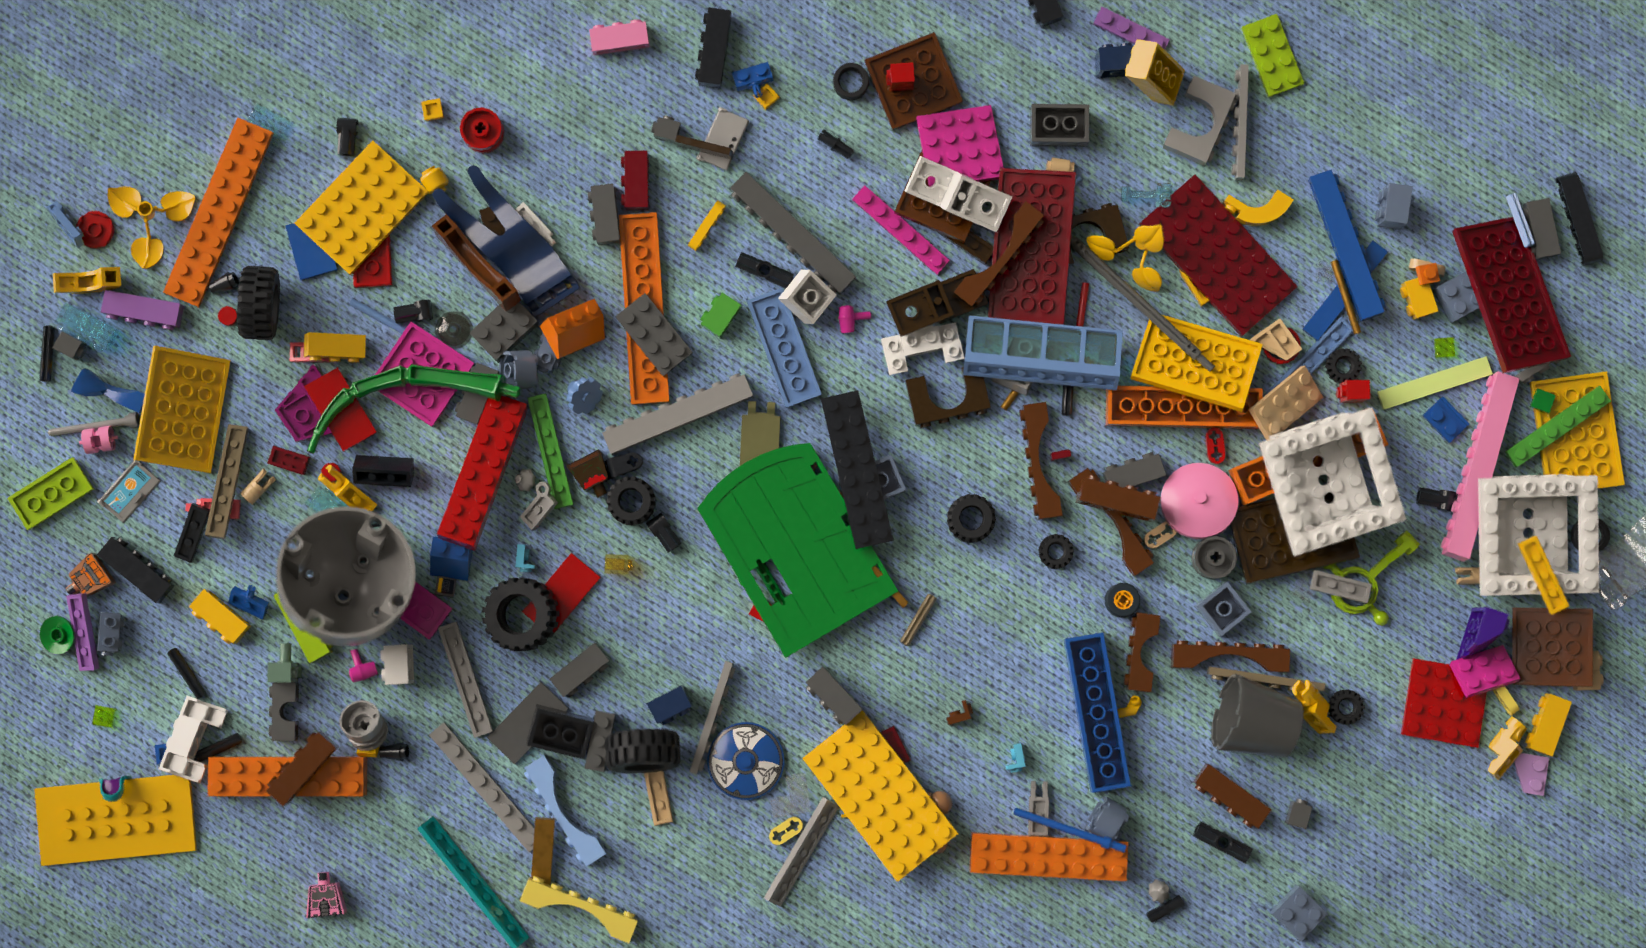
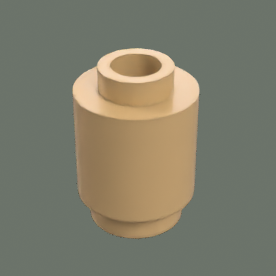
M1052 157L1051 161H1047L1046 170L1074 172V162Z

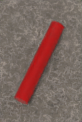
M1082 283L1076 326L1084 327L1089 283Z

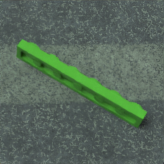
M1597 386L1505 451V454L1515 468L1520 466L1607 405L1611 400L1601 386Z
M547 394L529 397L528 403L548 484L551 488L550 493L558 502L554 509L574 505Z

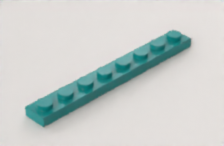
M434 816L417 828L511 948H518L530 938Z

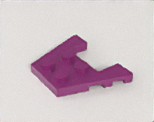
M314 364L275 409V412L296 443L312 438L314 429L321 417V414L304 388L305 385L321 377ZM328 427L323 436L332 434Z

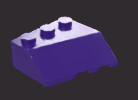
M1489 607L1472 608L1456 660L1460 658L1465 659L1473 654L1484 651L1504 630H1507L1510 621L1508 619L1509 614Z

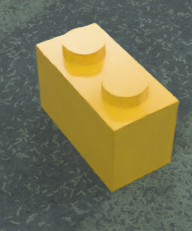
M1418 278L1401 284L1400 293L1403 299L1406 298L1408 304L1406 311L1409 317L1412 316V319L1416 320L1438 312L1430 284L1420 286Z

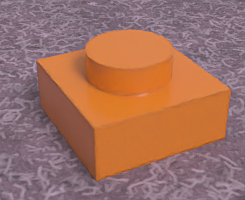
M1436 263L1415 267L1420 286L1440 282Z

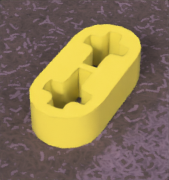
M1505 686L1492 690L1509 715L1512 716L1520 710Z
M790 817L770 831V841L775 845L783 844L802 830V821L798 817ZM790 821L799 822L798 830L791 829L787 831L786 828L791 825ZM784 830L786 832L781 836V841L772 838L774 837V831L780 833Z

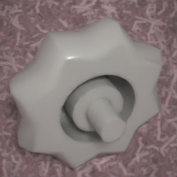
M522 469L515 476L516 485L520 491L529 492L535 486L536 476L531 469Z
M1155 879L1153 883L1148 885V894L1153 901L1163 903L1169 898V887L1165 884V881Z

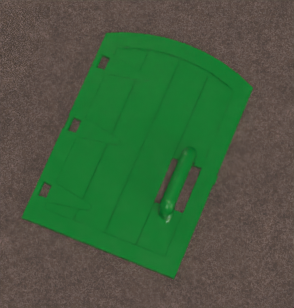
M811 443L778 448L745 462L723 478L697 508L738 577V581L744 587L785 658L898 592L873 547L855 549L850 525L846 526L841 518L847 514L844 499ZM815 462L822 472L818 475L811 468V465L815 464ZM770 559L774 562L792 593L787 597L784 596L766 565V562ZM876 564L883 574L878 578L872 570V567L876 566ZM756 569L775 604L770 606L750 571Z

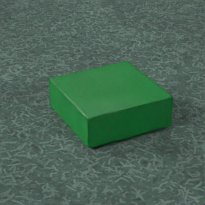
M1536 389L1530 407L1549 414L1556 395Z

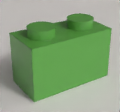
M723 292L720 296L716 295L711 302L712 308L709 312L706 310L700 319L702 321L701 326L720 339L742 308L739 303Z

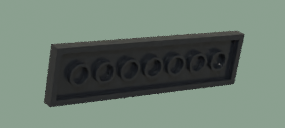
M856 390L822 398L821 403L855 549L894 541L859 391Z

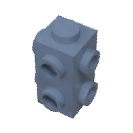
M543 333L540 338L542 343L540 349H536L534 352L538 357L537 370L545 374L548 371L553 373L554 369L559 368L562 359L556 358Z
M99 613L97 652H101V656H113V653H117L118 649H122L123 639L119 637V632L123 630L124 618H121V613Z

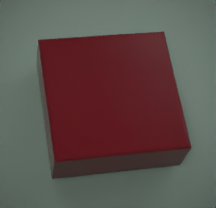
M1069 449L1050 454L1051 461L1071 457Z

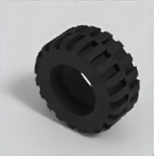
M246 266L241 272L237 300L238 333L244 339L271 340L276 335L279 320L280 276L278 270L274 267Z
M520 577L509 578L507 581L498 583V587H493L490 590L492 594L486 596L484 600L487 604L486 607H482V612L485 613V618H482V622L487 625L485 631L492 636L491 640L494 643H498L500 647L510 651H528L537 649L538 646L546 644L548 638H552L554 635L553 629L558 627L559 622H556L557 616L560 617V611L556 610L558 602L553 599L552 596L554 594L551 590L546 589V585L534 579ZM518 596L529 598L536 609V619L533 626L523 633L513 631L506 621L507 606L512 599Z
M660 728L624 730L608 735L605 740L606 765L612 772L631 774L653 773L677 768L681 763L680 736L674 730Z

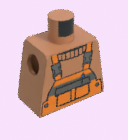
M90 552L69 573L73 583L65 589L69 595L81 592L86 593L87 597L115 584L116 581L96 553Z

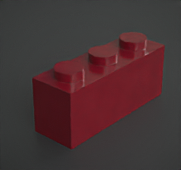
M624 151V156H621V168H625V175H621V186L625 187V194H621L622 206L625 205L626 210H649L648 151Z

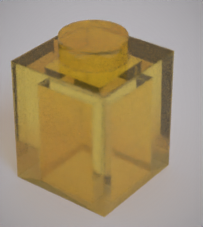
M605 554V574L629 575V571H633V560L630 559L629 555Z

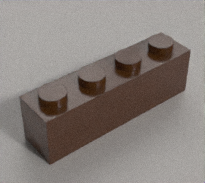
M322 731L313 732L306 740L308 744L304 748L300 747L293 756L295 758L291 763L288 761L280 769L282 773L278 778L276 776L273 777L267 784L269 788L266 792L283 807L292 801L338 749L339 746Z
M1208 763L1203 766L1193 781L1196 784L1195 789L1202 794L1209 793L1212 796L1211 800L1219 806L1224 804L1228 807L1226 810L1234 817L1237 815L1244 819L1242 823L1251 829L1253 826L1259 829L1272 810Z

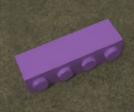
M109 290L104 292L101 313L105 314L108 319L118 320V317L125 318V322L135 324L137 320L144 321L143 325L155 327V324H160L163 329L174 330V327L180 328L184 305L180 303Z

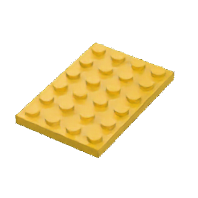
M372 140L294 224L349 275H352L424 199L428 191Z
M1162 315L1201 350V354L1215 366L1209 372L1197 360H1193L1149 319L1130 379L1240 412L1243 411L1263 344Z
M153 346L133 460L211 473L231 360Z
M1607 371L1529 382L1532 399L1536 389L1556 395L1549 414L1533 409L1536 429L1597 386H1601L1611 400ZM1612 400L1540 451L1543 475H1597L1598 489L1625 485Z

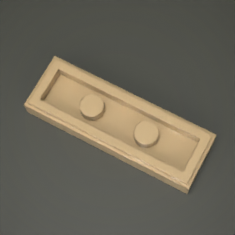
M664 771L644 773L654 826L673 822Z

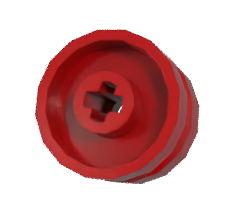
M483 107L474 108L464 115L460 123V134L463 140L475 152L482 154L490 153L496 150L503 142L505 135L504 126L497 114L490 109Z

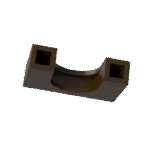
M1112 203L1102 205L1101 209L1098 210L1089 208L1083 210V214H1073L1072 229L1080 224H1092L1101 230L1104 237L1111 239L1115 243V248H1119L1128 242L1117 204L1112 206ZM1129 245L1121 251H1119L1118 253L1128 251ZM1070 251L1069 266H1073L1074 261Z
M961 367L966 392L965 398L959 406L952 409H942L931 401L924 376L905 380L915 426L920 425L921 429L930 427L931 423L936 421L939 424L950 422L949 418L957 417V420L968 418V414L976 413V416L986 414L991 406L984 377L963 375L964 367Z

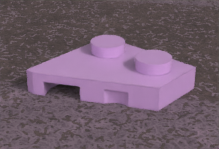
M1521 753L1514 761L1523 793L1544 796L1549 757Z

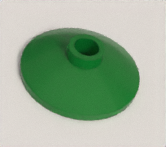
M61 616L47 618L40 628V640L45 649L53 654H63L71 649L75 639L71 623Z

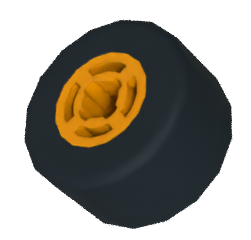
M1118 583L1107 590L1105 606L1112 615L1128 617L1138 610L1140 595L1133 585Z

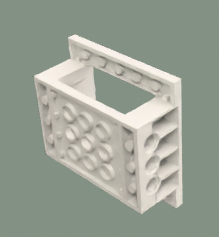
M1370 407L1355 413H1339L1270 435V440L1259 443L1294 556L1406 520L1373 408ZM1360 432L1382 504L1381 507L1371 503L1351 435ZM1316 456L1322 458V464L1319 467L1313 464V459ZM1322 474L1328 477V482L1325 485H1321L1318 480ZM1327 493H1332L1334 499L1331 503L1327 504L1324 496Z
M1550 474L1478 478L1481 596L1541 594L1518 547V543L1529 539L1523 535V531L1528 527L1533 531L1531 537H1538L1564 594L1599 593L1597 475ZM1567 496H1578L1579 573L1568 571ZM1527 508L1532 510V516L1529 519H1525L1523 516V512Z

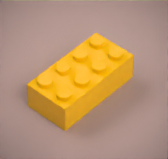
M1137 39L1131 51L1130 62L1125 69V76L1153 102L1174 106L1185 69L1158 43Z

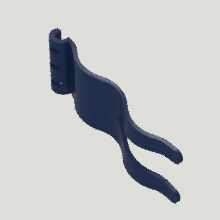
M470 166L468 174L476 189L505 228V234L498 236L455 203L444 190H434L433 198L442 211L506 275L517 289L525 304L531 309L534 318L580 289L579 283L564 265L552 246L491 185L479 167ZM564 279H567L572 287L570 289L567 288L563 281ZM550 288H552L557 295L555 299L549 292ZM538 298L543 307L539 308L534 299Z

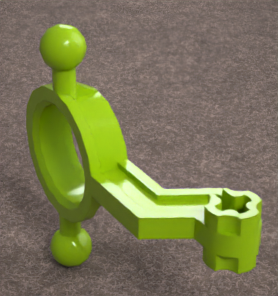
M1406 530L1394 541L1397 546L1389 551L1369 571L1357 566L1346 567L1340 570L1336 564L1323 567L1324 569H1330L1335 575L1341 577L1351 573L1361 574L1372 584L1368 603L1358 607L1350 606L1341 597L1331 595V599L1336 607L1350 614L1364 613L1369 610L1374 616V622L1377 625H1386L1389 621L1388 614L1385 611H1379L1373 605L1378 595L1375 577L1403 553L1408 556L1414 552L1420 543Z

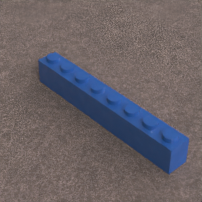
M1331 169L1309 177L1310 188L1360 322L1382 315L1386 308L1383 298L1378 296L1377 291H1379L1377 281L1372 279L1370 274L1372 273L1371 265L1365 261L1364 255H1366L1364 246L1362 244L1359 245L1357 239L1359 233L1356 226H1352V214L1350 209L1345 207L1344 202H1346L1343 191H1339L1337 174H1333Z

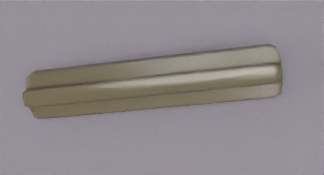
M927 594L902 636L901 643L906 646L910 645L936 601L935 596Z

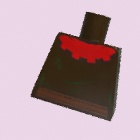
M598 449L566 465L585 492L593 489L597 498L607 494L603 483L609 481L610 478L601 450Z

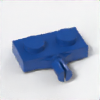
M768 62L732 72L737 92L753 89L756 98H758V93L759 97L763 95L760 86L774 81Z
M249 585L247 591L234 586L231 590L228 604L263 620L267 614L269 602L254 595L256 587H253V585Z

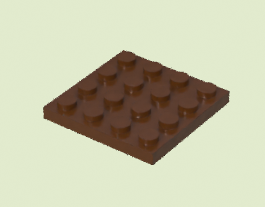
M935 32L864 60L892 131L916 122V116L939 113L963 103ZM913 62L914 89L891 91L890 86H887L886 70H890V64Z
M927 178L925 182H926V185L929 186V184H928V178ZM985 181L980 183L989 186L991 181ZM905 189L894 211L896 215L962 243L965 242L973 222L950 213L940 206L905 192Z
M1512 607V663L1520 676L1519 682L1512 683V685L1593 687V609L1566 608L1551 615L1548 608Z

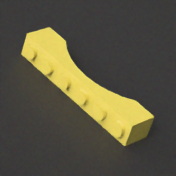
M540 877L528 878L520 902L535 908L555 904L572 905L582 908L598 918L606 927L611 937L627 943L630 942L638 919L634 918L635 914L628 911L621 913L616 911L617 907L606 904V906L598 904L599 900L588 897V899L582 898L580 893L570 890V892L562 890L563 887L558 884L552 883L548 885Z

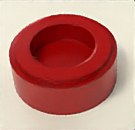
M225 306L218 312V319L226 326L234 325L237 322V311L230 306Z
M335 463L325 464L321 473L331 482H336L337 480L328 472L326 467L332 465L341 473L340 467Z

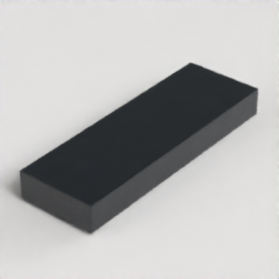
M196 503L191 504L174 553L175 557L189 563L193 562L208 521L210 509Z

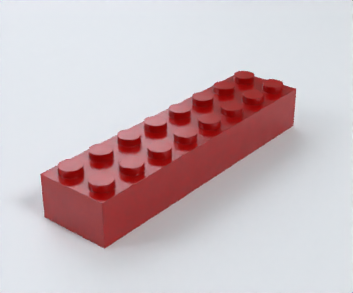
M501 396L500 401L487 399L437 532L439 539L476 551L528 411L526 403L505 396Z

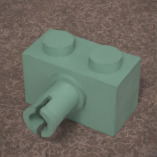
M279 643L280 661L278 663H268L267 682H298V678L302 676V668L299 667V663L291 661L292 643Z

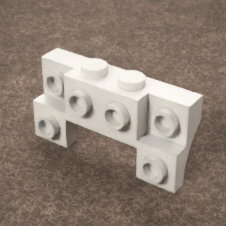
M956 322L941 326L930 325L901 338L900 335L881 339L889 376L908 372L907 357L934 351H943L945 364L964 360Z
M187 696L179 718L174 722L172 736L167 740V749L159 770L201 783L207 765L194 761L207 724L222 728L228 710Z

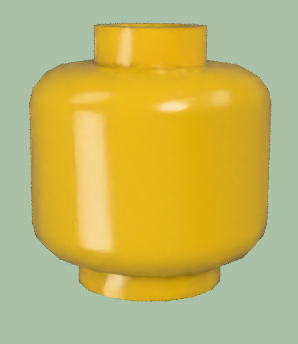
M432 166L422 172L423 176L420 180L429 194H432L435 189L447 190L445 186L448 185L449 180L442 168Z

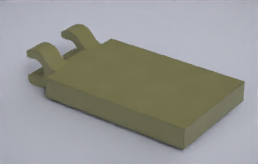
M748 401V415L742 414L740 466L761 454L779 448L780 416H775V402H767V413L756 412V401Z

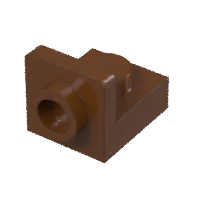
M966 700L961 701L964 713H961L960 710L950 712V717H946L947 724L951 725L971 719L970 715L973 714L971 704H967Z

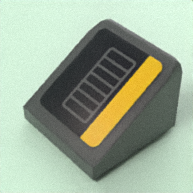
M437 576L434 595L454 598L457 579Z

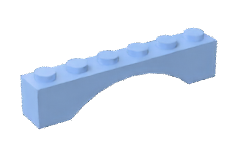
M543 755L526 766L524 774L529 782L533 781L537 787L534 789L536 794L547 803L545 808L550 815L553 814L557 819L555 824L561 832L564 830L567 835L565 839L571 848L574 847L577 851L576 857L580 864H585L587 867L607 854L606 849L597 836L578 828L563 812L556 794V770L548 757Z

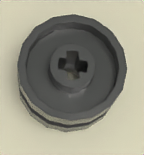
M1213 536L1203 539L1196 544L1192 551L1191 561L1193 568L1199 575L1208 579H1217L1231 573L1236 565L1237 555L1231 542L1223 537ZM1211 555L1216 556V560L1214 562L1210 559Z

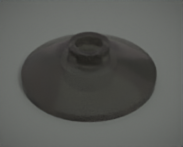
M450 311L438 319L435 326V335L437 339L452 349H458L470 341L472 337L470 332L473 330V325L465 314L458 311ZM456 326V331L450 332V327Z

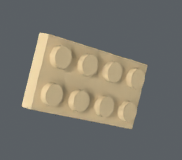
M1300 366L1253 405L1249 411L1267 441L1270 440V435L1287 429L1319 402L1323 396L1306 366Z

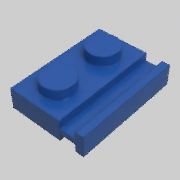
M1443 396L1422 415L1448 443L1455 439L1469 425L1466 419Z

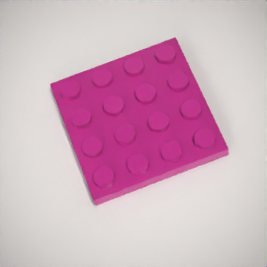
M991 105L916 116L923 157L969 176L978 182L999 179L1000 168L1004 167ZM929 176L928 184L929 186H932L935 182V178L933 176Z
M410 322L375 375L399 365L408 368L411 364L470 372L475 363L413 322ZM408 383L405 387H392L379 390L378 392L433 427L457 392V389L412 386Z

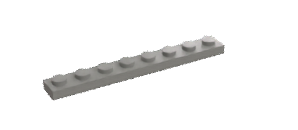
M443 722L429 736L528 852L532 851L535 830L533 825L445 722Z

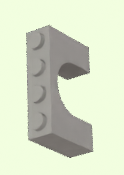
M1193 76L1184 97L1201 103L1210 110L1213 116L1212 129L1205 135L1191 136L1171 128L1162 148L1203 166L1207 161L1211 162L1215 153L1212 151L1214 144L1218 145L1222 134H1219V132L1228 123V111H1232L1237 102L1234 99L1236 93Z

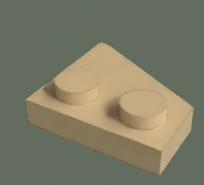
M1280 318L1249 339L1263 344L1262 348L1284 360H1288L1302 350Z

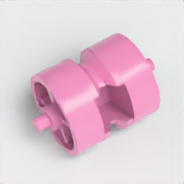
M111 426L99 427L98 430L95 428L82 430V441H79V444L83 445L86 454L98 453L100 449L103 452L112 451L116 448L115 439H118V435L114 436Z

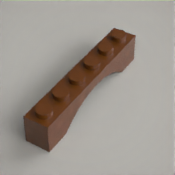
M1025 201L1014 215L1012 237L1003 255L985 271L965 277L954 293L972 307L974 304L978 306L984 299L982 294L985 290L988 289L990 291L996 284L994 280L998 274L1002 276L1009 267L1006 265L1010 259L1014 261L1021 252L1018 250L1022 244L1026 245L1033 237L1030 233L1034 228L1038 230L1042 226L1044 215Z
M447 214L432 225L436 237L506 312L521 301L517 289L481 256Z
M1046 402L1026 404L1022 406V410H1019L1020 420L1024 421L1025 429H1022L1023 440H1027L1028 448H1025L1026 459H1030V467H1027L1028 477L1033 480V486H1030L1031 497H1035L1036 504L1033 505L1034 516H1038V520L1061 517L1063 515L1060 496L1046 482L1039 462L1040 438L1049 421Z
M1086 468L1068 481L1076 495L1078 494L1082 479L1089 475L1098 477L1093 469L1089 470ZM1105 511L1119 531L1123 550L1122 561L1132 576H1136L1154 563L1152 561L1154 557L1148 548L1146 550L1143 548L1141 537L1137 533L1134 534L1130 529L1132 525L1126 517L1123 518L1120 514Z
M1177 640V644H1172L1171 667L1194 668L1208 658L1231 654L1251 659L1266 671L1290 672V649H1285V645L1273 644V648H1265V644H1254V647H1246V643H1234L1233 647L1227 646V642H1215V646H1208V642L1196 641V645H1188V641Z

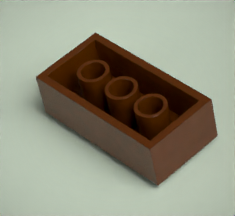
M1090 475L1081 480L1075 503L1148 522L1156 519L1161 498L1156 496V492L1149 490L1139 492L1137 487L1130 485L1120 487L1118 482L1107 480L1105 483L1100 482V478Z

